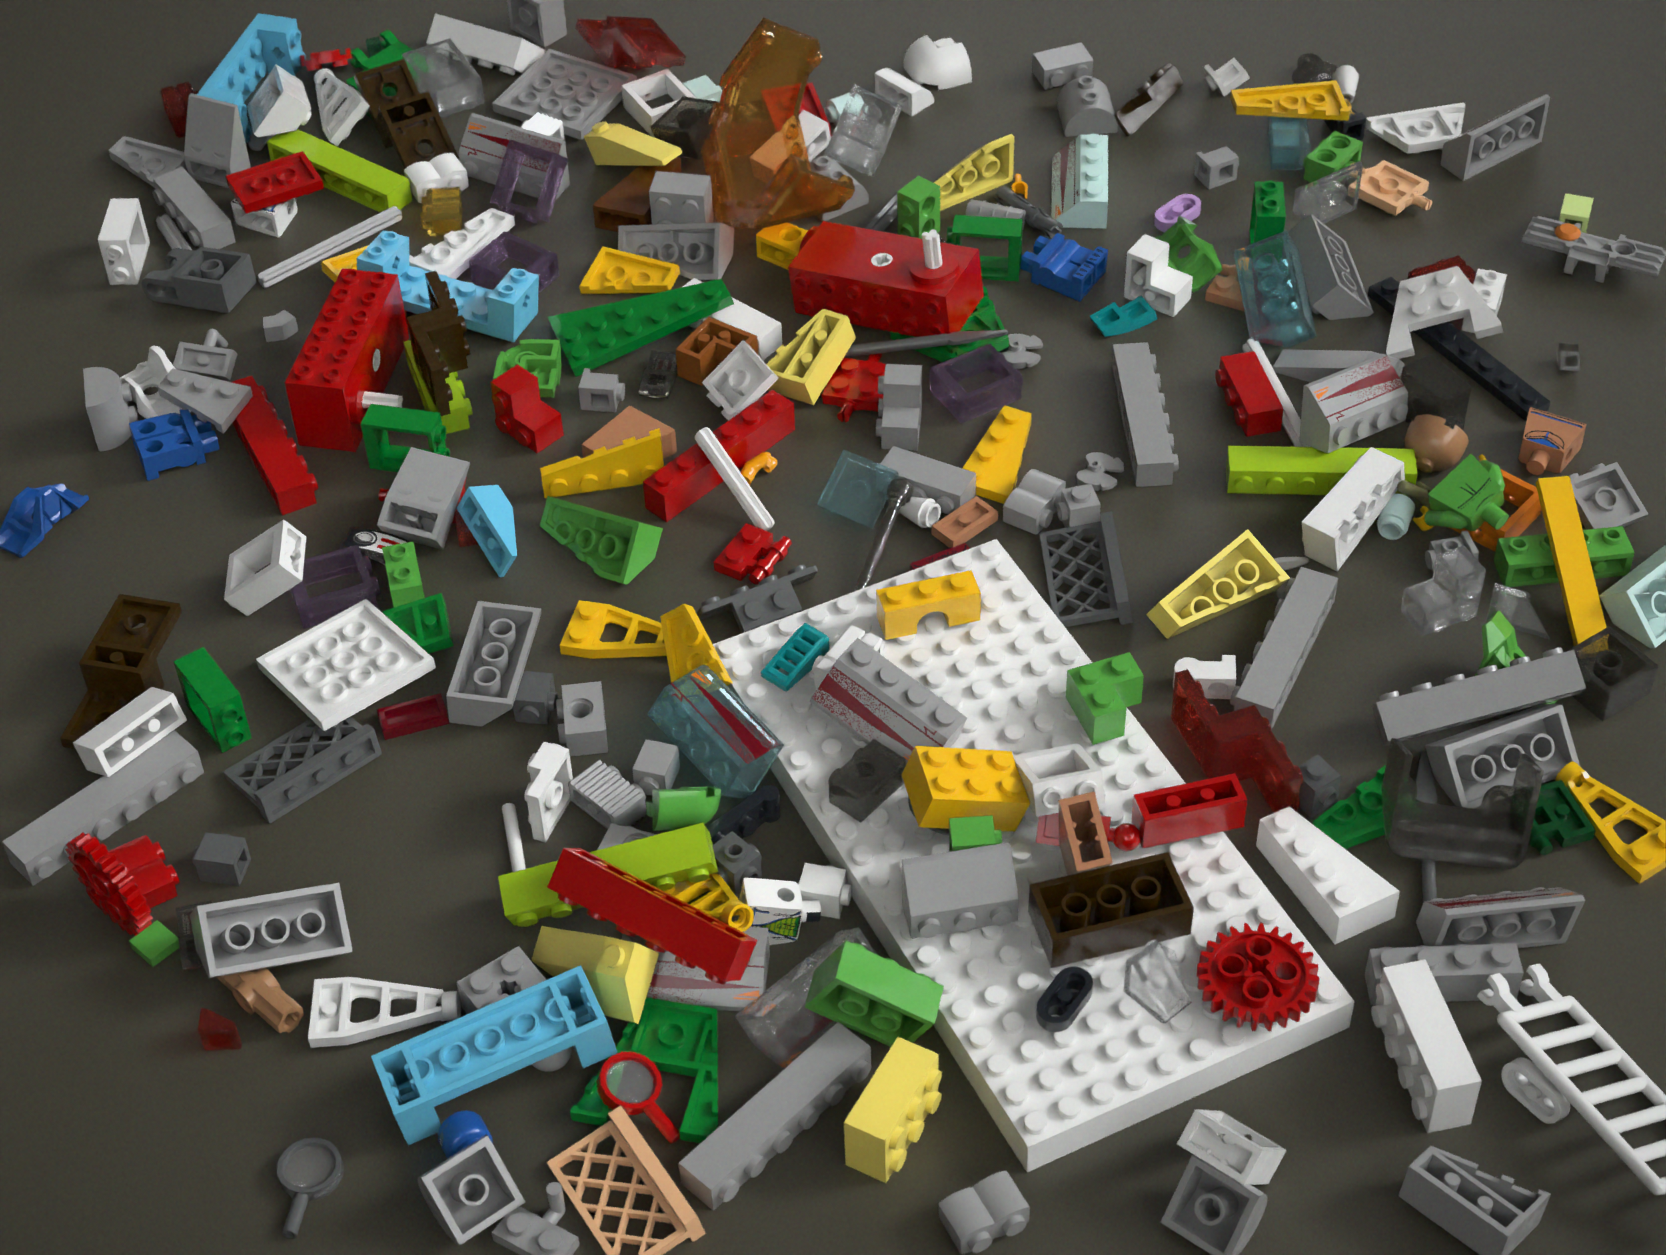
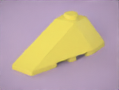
M606 121L592 126V131L584 136L596 165L664 166L682 154L681 148L621 124H607Z
M1012 134L987 143L973 151L933 182L940 186V211L1013 181L1014 136Z
M541 926L531 961L553 977L581 965L603 1014L611 1018L639 1024L659 953L630 941Z

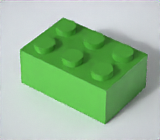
M846 940L814 970L804 1007L892 1047L897 1037L913 1043L935 1024L944 986L932 981L927 975L915 973L900 966L892 959L883 958L866 950L860 944L851 943Z

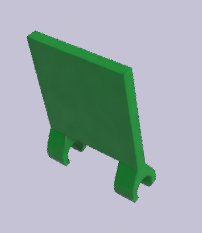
M388 29L380 33V37L384 39L381 42V47L384 50L369 59L359 48L351 51L354 57L350 61L351 65L355 68H363L364 70L404 59L413 79L434 67V62L400 42Z

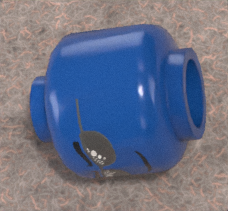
M464 1110L450 1115L444 1120L438 1131V1142L447 1159L484 1135L489 1136L492 1144L493 1138L482 1117L473 1111Z

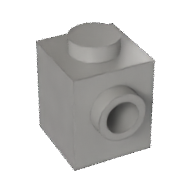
M1092 484L1061 489V502L1057 503V514L1065 528L1100 521L1101 504Z
M645 740L632 771L634 783L638 784L646 795L652 796V789L672 788L680 770L678 746Z

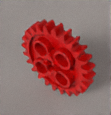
M82 832L66 844L68 847L66 852L69 854L67 858L74 865L72 869L79 875L78 880L85 885V891L92 902L99 909L103 910L105 915L108 914L113 923H118L122 931L126 930L129 935L134 934V936L152 925L151 920H153V917L149 914L152 911L145 904L148 902L147 899L140 894L141 888L134 884V877L122 861L116 858L113 852L109 853L104 843L100 844L95 836L92 838L89 833L84 834Z
M1244 923L1243 932L1240 933L1231 926L1228 937L1218 932L1216 942L1208 940L1206 951H1201L1197 965V988L1203 990V1002L1212 1001L1210 1010L1212 1013L1223 1010L1222 1020L1224 1022L1232 1017L1237 1018V1028H1240L1246 1021L1250 1022L1252 1031H1256L1258 1024L1264 1023L1265 1028L1269 1032L1272 1031L1273 1022H1277L1282 1028H1287L1288 1017L1295 1022H1299L1301 1012L1309 1013L1311 1002L1316 1001L1320 977L1317 976L1319 966L1312 963V952L1303 953V941L1292 944L1293 934L1291 932L1283 937L1278 936L1279 927L1277 926L1270 933L1265 932L1263 923L1259 924L1257 931H1252L1248 923Z

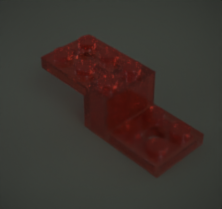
M607 16L606 20L577 19L576 30L604 61L605 65L610 68L631 67L633 69H641L642 67L652 68L653 65H661L667 68L684 66L686 56L652 18Z
M1188 669L1176 672L1171 719L1208 779L1236 773L1239 781L1252 777L1274 813L1287 807L1297 811V807L1300 805L1299 792L1300 785L1303 784V776L1300 768L1297 765H1293L1287 756L1283 742L1278 741L1272 733L1268 719L1265 716H1261L1255 705L1218 715L1216 707L1213 704H1209L1205 698L1201 683L1193 679Z

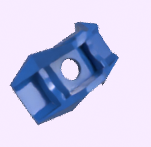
M62 483L49 484L39 488L26 487L13 499L0 527V548L20 558L24 557L44 540V535L53 528L52 525L57 523L60 518L62 519L78 510L89 500V496H82L69 490Z

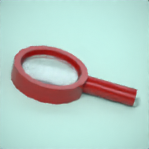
M620 1052L612 1055L603 1064L597 1079L598 1094L603 1103L612 1110L621 1105L627 1115L645 1113L670 1144L675 1143L680 1138V1131L656 1104L662 1088V1079L655 1063L646 1056L636 1052Z

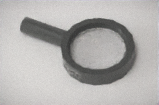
M318 1137L302 1139L284 1150L278 1160L277 1175L283 1191L293 1198L282 1231V1235L286 1238H297L308 1201L328 1196L338 1187L343 1178L344 1165L338 1148L328 1140Z

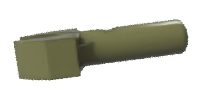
M1405 480L1397 484L1399 492L1419 500L1423 506L1432 510L1428 498V493L1432 489L1426 484L1419 481L1414 485Z

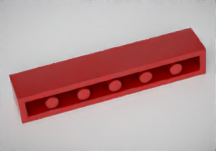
M252 375L232 381V383L251 387L253 396L232 422V425L281 515L283 516L317 504L314 491L318 490L316 479L313 473L307 474L308 467L302 454L297 456L298 450L292 437L287 438L286 426L282 419L277 420L278 415L273 402L267 403L268 396L262 384L257 385Z
M771 390L713 431V434L738 470L742 469L747 461L765 452L795 430L794 403L776 391ZM698 443L643 481L645 508L665 522L670 521L724 482Z
M563 848L547 888L559 894L557 898L560 901L572 906H578L579 904L587 908L586 914L600 921L609 920L617 924L615 929L627 936H640L646 940L645 945L662 953H665V951L672 953L676 956L675 961L688 968L694 969L698 967L706 971L705 977L718 984L724 985L728 981H739L742 979L757 943V939L582 848Z

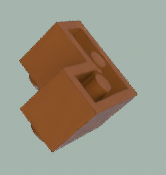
M708 316L675 349L678 376L702 386V382L742 340L749 344L758 354L757 335Z

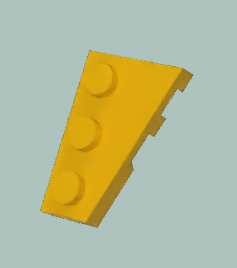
M602 246L579 285L581 294L659 293L671 290L680 274V269L677 264Z
M682 604L660 616L671 683L691 703L705 697L692 679L710 694L733 683L693 606ZM698 670L712 683L711 685H710L709 682L698 672ZM697 672L706 683L695 678L691 674ZM672 686L673 694L676 693L681 699V694ZM674 695V701L676 706L684 708L690 705V703L684 697L682 698L681 702Z

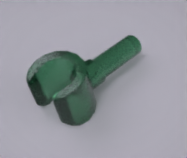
M379 37L366 39L369 59L375 53L382 51Z

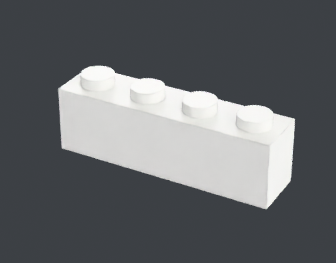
M693 278L683 287L700 284L703 282L696 278ZM732 298L733 305L709 315L711 318L757 335L758 356L762 360H765L782 345V327L780 322ZM707 317L690 324L689 326L696 329Z

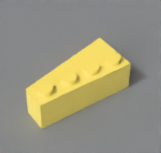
M1247 529L1158 602L1146 615L1161 633L1169 639L1276 591L1290 577Z

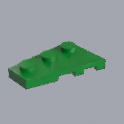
M1384 765L1377 771L1374 778L1369 782H1362L1356 787L1355 793L1346 800L1338 801L1314 820L1312 824L1344 849L1415 824L1420 821L1421 812Z

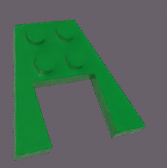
M646 997L639 1024L628 1023L623 1031L622 1039L616 1046L617 1054L620 1052H636L649 1058L655 1063L659 1071L696 1077L680 1128V1139L701 1143L718 1128L717 1009ZM619 1064L608 1072L606 1077L607 1086L614 1096L618 1097L627 1066L635 1065ZM599 1073L596 1077L593 1076L585 1087V1094L580 1102L571 1108L570 1115L572 1121L600 1126L610 1121L608 1113L613 1110L603 1103L598 1094L597 1079Z

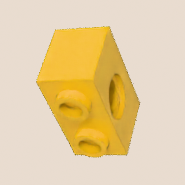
M774 218L756 234L757 257L788 270V266L799 253L800 244L808 230Z

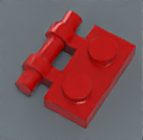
M746 523L715 559L714 571L742 581L747 574H750L749 580L753 584L758 585L761 580L773 573V566L787 556L788 548L792 545V542L786 536H782L779 541L773 542V533Z

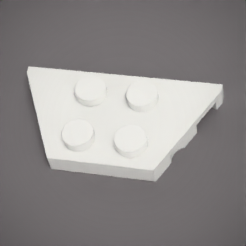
M1465 103L1366 117L1365 127L1407 154L1442 149L1445 142L1461 135Z

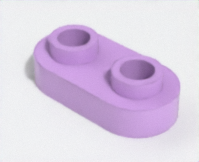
M1182 194L1175 197L1156 210L1155 227L1165 233L1177 222L1179 216L1185 217L1190 221L1194 220L1200 215L1201 200L1191 194Z

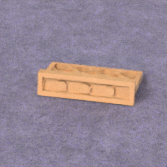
M621 1105L608 1113L611 1119L609 1122L547 1162L549 1168L606 1255H619L622 1243L641 1245L638 1255H663L687 1238L694 1242L706 1234L698 1216ZM611 1135L616 1141L612 1156L595 1154L597 1144ZM621 1151L626 1157H620ZM572 1160L584 1161L580 1177L566 1176L560 1168ZM592 1162L610 1164L605 1180L588 1178ZM617 1165L629 1166L635 1169L631 1183L613 1181ZM640 1178L645 1185H639ZM571 1185L577 1186L576 1191H574ZM585 1187L603 1189L598 1205L581 1202ZM610 1190L628 1192L624 1208L606 1206ZM636 1193L649 1194L654 1197L650 1212L632 1210ZM659 1206L664 1213H658ZM589 1213H595L594 1220ZM603 1215L621 1217L617 1234L601 1232L600 1226ZM629 1218L648 1220L643 1237L625 1235ZM655 1221L671 1223L676 1230L663 1240L651 1238ZM608 1241L614 1242L613 1249L608 1243Z

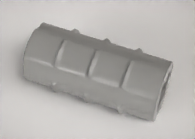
M973 199L968 203L965 214L968 216L1023 219L1022 230L1026 219V211L1023 209Z

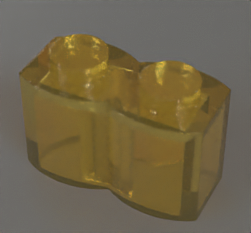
M460 186L427 188L426 196L421 198L423 210L421 213L422 229L428 230V236H442L451 231H461L463 206Z

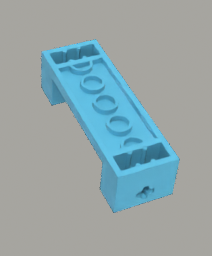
M258 13L197 93L199 96L238 106L246 143L250 141L249 135L252 134V129L248 123L247 106L244 102L251 92L255 90L256 85L265 76L266 72H271L276 64L293 76L303 67L300 64L299 55H305V53L302 51L301 32L298 30L296 19Z
M383 230L357 257V270L398 274L404 310L416 314L431 311L425 273L429 271L409 266V237L399 235L393 231ZM512 268L494 290L438 274L441 281L447 282L450 298L455 299L458 307V316L462 315L464 317L467 329L514 343L538 313L539 275L527 272L524 269Z
M580 965L371 1057L393 1114L409 1146L438 1133L441 1122L434 1108L437 1105L572 1046L583 1068L617 1054V1050L608 1022Z

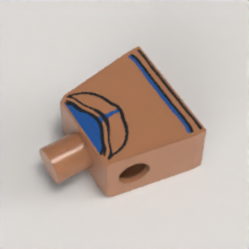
M1530 407L1518 460L1521 463L1527 464V470L1533 475H1541L1545 470L1561 473L1581 449L1587 424Z

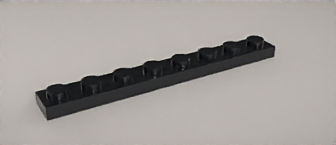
M1390 276L1369 286L1368 296L1393 315L1400 283ZM1450 322L1413 331L1523 420L1527 421L1530 407L1545 412L1549 410L1551 401Z

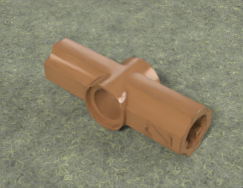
M268 969L216 977L232 991L236 1001L247 1013L252 1015L256 1012L279 1033H290L299 1026V1021L304 1015L302 1007L281 989L278 981Z

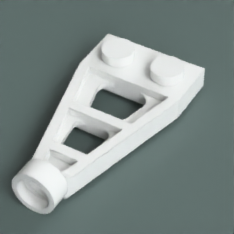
M321 69L316 72L314 82L316 84L322 130L329 142L338 146L342 140H345L350 135L351 129L357 121L366 115L369 104L359 91L337 79L331 70ZM327 78L326 83L322 85L323 79ZM346 97L347 99H346V100L344 101V103L340 106V108L337 110V112L333 115V112L337 109V107L341 104V102H342V101L344 100V98Z
M355 977L314 979L308 1034L310 1047L350 1045L435 1021H453L461 1017L458 991L444 992L442 989ZM359 997L376 999L380 1002V1014L374 1019L353 1023L350 1021L351 1003ZM393 999L416 1000V1011L392 1017L390 1016L391 1001Z

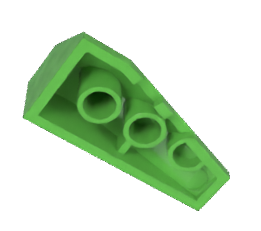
M547 496L540 527L559 543L571 549L578 559L590 565L598 576L626 585L655 559L663 528L550 496Z

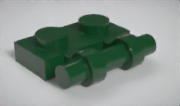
M1562 780L1531 788L1528 797L1530 801L1523 802L1519 795H1513L1507 801L1512 809L1511 816L1517 824L1523 826L1527 832L1526 839L1532 847L1538 849L1541 855H1546L1553 850L1549 839L1556 838L1560 846L1564 848L1594 838L1595 828ZM1540 815L1545 823L1538 825L1534 816Z

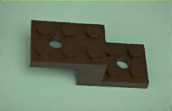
M404 59L355 74L354 80L361 95L369 104L368 111L385 148L394 146L404 170L414 163L429 162L434 157L444 153H454L460 161L429 91L420 94ZM392 87L396 90L397 94L389 97L383 93L382 89ZM421 143H426L431 146L432 151L425 154L420 152L417 146Z
M432 271L425 273L431 311L407 317L414 363L436 411L440 412L441 416L451 414L449 401L453 400L450 385L446 383L445 379L450 377L449 373L467 369L466 356L471 355L467 339L463 338V333L467 332L464 317L462 315L458 316V307L455 299L450 298L447 282L441 281L437 272Z
M124 594L118 595L79 662L88 690L60 737L63 747L76 749L73 744L74 741L151 687L163 689L164 683L156 658L182 614L180 603ZM140 623L144 624L142 627L134 629Z

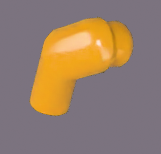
M762 452L745 463L741 474L747 483L751 485L757 472L761 468L765 472H771L778 463L777 459L772 457L769 452Z

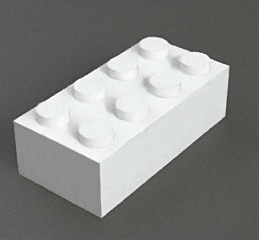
M1426 960L1384 967L1380 984L1376 985L1377 999L1375 1006H1372V1018L1375 1026L1381 1028L1384 1033L1385 1048L1388 1056L1395 1058L1398 1065V1077L1402 1087L1409 1090L1412 1097V1109L1416 1119L1422 1120L1427 1133L1471 1124L1482 1080Z

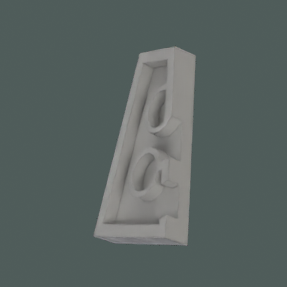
M173 368L158 385L161 397L183 410L189 409L197 414L198 419L205 423L207 421L213 423L216 426V430L223 434L253 396L251 387Z

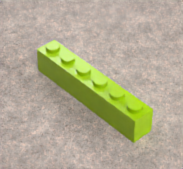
M297 129L296 131L279 133L267 140L271 161L303 151L321 177L325 188L378 212H382L392 206H396L401 210L413 201L409 178Z
M1228 446L1226 460L1227 493L1327 495L1355 465L1357 459L1363 456L1370 448H1339L1326 453L1313 447ZM1375 448L1404 462L1405 481L1416 485L1418 473L1414 449ZM1398 490L1395 492V494H1403Z
M704 823L589 852L662 891L670 890L675 887V883L687 880L689 882L704 881L710 877V874L718 872L710 832ZM558 861L498 876L505 917L513 925L519 927L532 926L538 923V919L548 916L562 918L573 913L572 910L583 908L579 904L578 906H572L560 901L557 898L559 894L547 888Z

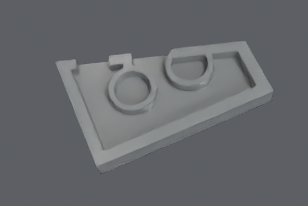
M123 136L108 150L111 160L155 187L153 178L183 167L185 170L187 169L183 151Z

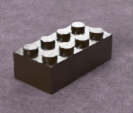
M1168 852L1029 884L1028 912L1051 968L1191 935L1194 907Z

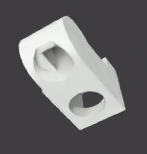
M1222 655L1221 661H1199L1195 658L1187 657L1175 663L1173 689L1179 695L1195 698L1231 699L1236 685L1235 655Z

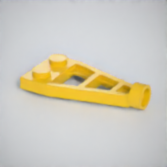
M582 600L578 601L559 645L560 652L563 655L590 659L667 656L660 622L610 604ZM608 623H615L628 629L624 640L619 642H602L600 638ZM641 630L658 635L656 643L635 644L634 642L638 632Z
M1574 761L1568 763L1559 771L1555 781H1563L1595 828V836L1612 860L1638 884H1641L1666 867V820L1590 777ZM1600 798L1614 806L1617 810L1605 818H1601L1589 804ZM1625 819L1631 820L1643 827L1647 834L1631 844H1626L1621 841L1613 826Z
M710 874L708 879L701 882H689L687 880L675 883L674 888L664 891L685 903H689L710 890L708 894L689 905L741 932L749 929L753 923L754 913L752 908L737 898L719 874ZM738 915L739 919L732 922V917Z

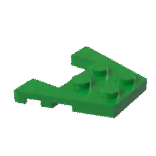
M983 286V298L960 331L1005 330L1000 317L995 312L992 300L989 299L988 290L985 286ZM890 332L891 340L915 337L905 334H899L897 332ZM1004 335L959 345H945L913 350L961 370L1008 348L1009 337Z

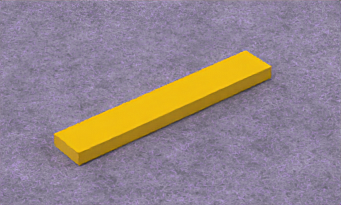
M1570 476L1538 478L1535 484L1576 656L1607 654L1612 648Z

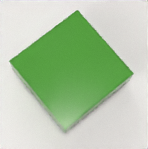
M158 920L129 940L131 949L152 967L181 947L179 938Z

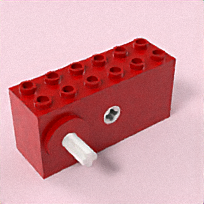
M823 221L788 266L795 313L814 317L822 309L848 316L850 323L854 325L915 337L950 334L960 331L984 296L979 249L942 243L936 230L923 232L922 239Z
M341 269L284 382L299 446L356 452L363 438L361 422L370 404L402 408V396L383 394L403 352V342L409 339L398 274Z

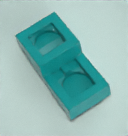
M1139 296L1120 308L1113 302L1092 314L1090 319L1104 336H1114L1139 329L1157 320V315L1142 296Z

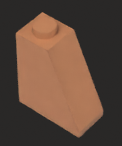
M629 405L581 444L583 458L594 453L593 450L604 446L608 450L623 445L622 440L634 436L636 440L650 436L649 431L659 428L664 459L677 452L675 429Z
M1095 791L1058 800L1059 845L1067 875L1111 865L1113 861Z

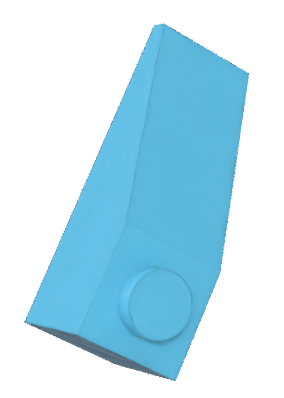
M499 485L468 487L456 509L498 576L504 577L517 557L513 507Z

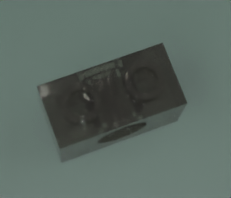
M873 739L864 748L858 749L852 759L842 768H837L828 779L829 802L861 823L904 784L901 774L906 766V759Z

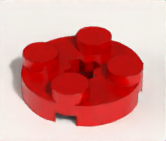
M345 48L346 53L340 54L339 49L310 53L311 59L306 60L305 55H299L301 66H306L307 71L322 69V64L332 62L333 67L348 65L347 59L352 58L351 48Z

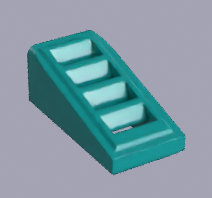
M804 623L761 671V677L787 692L812 670L813 664L819 655L825 656L830 650L828 636L809 624ZM789 660L793 661L797 665L795 666L794 664L790 663ZM782 668L783 670L788 672L789 675L786 676L778 670Z

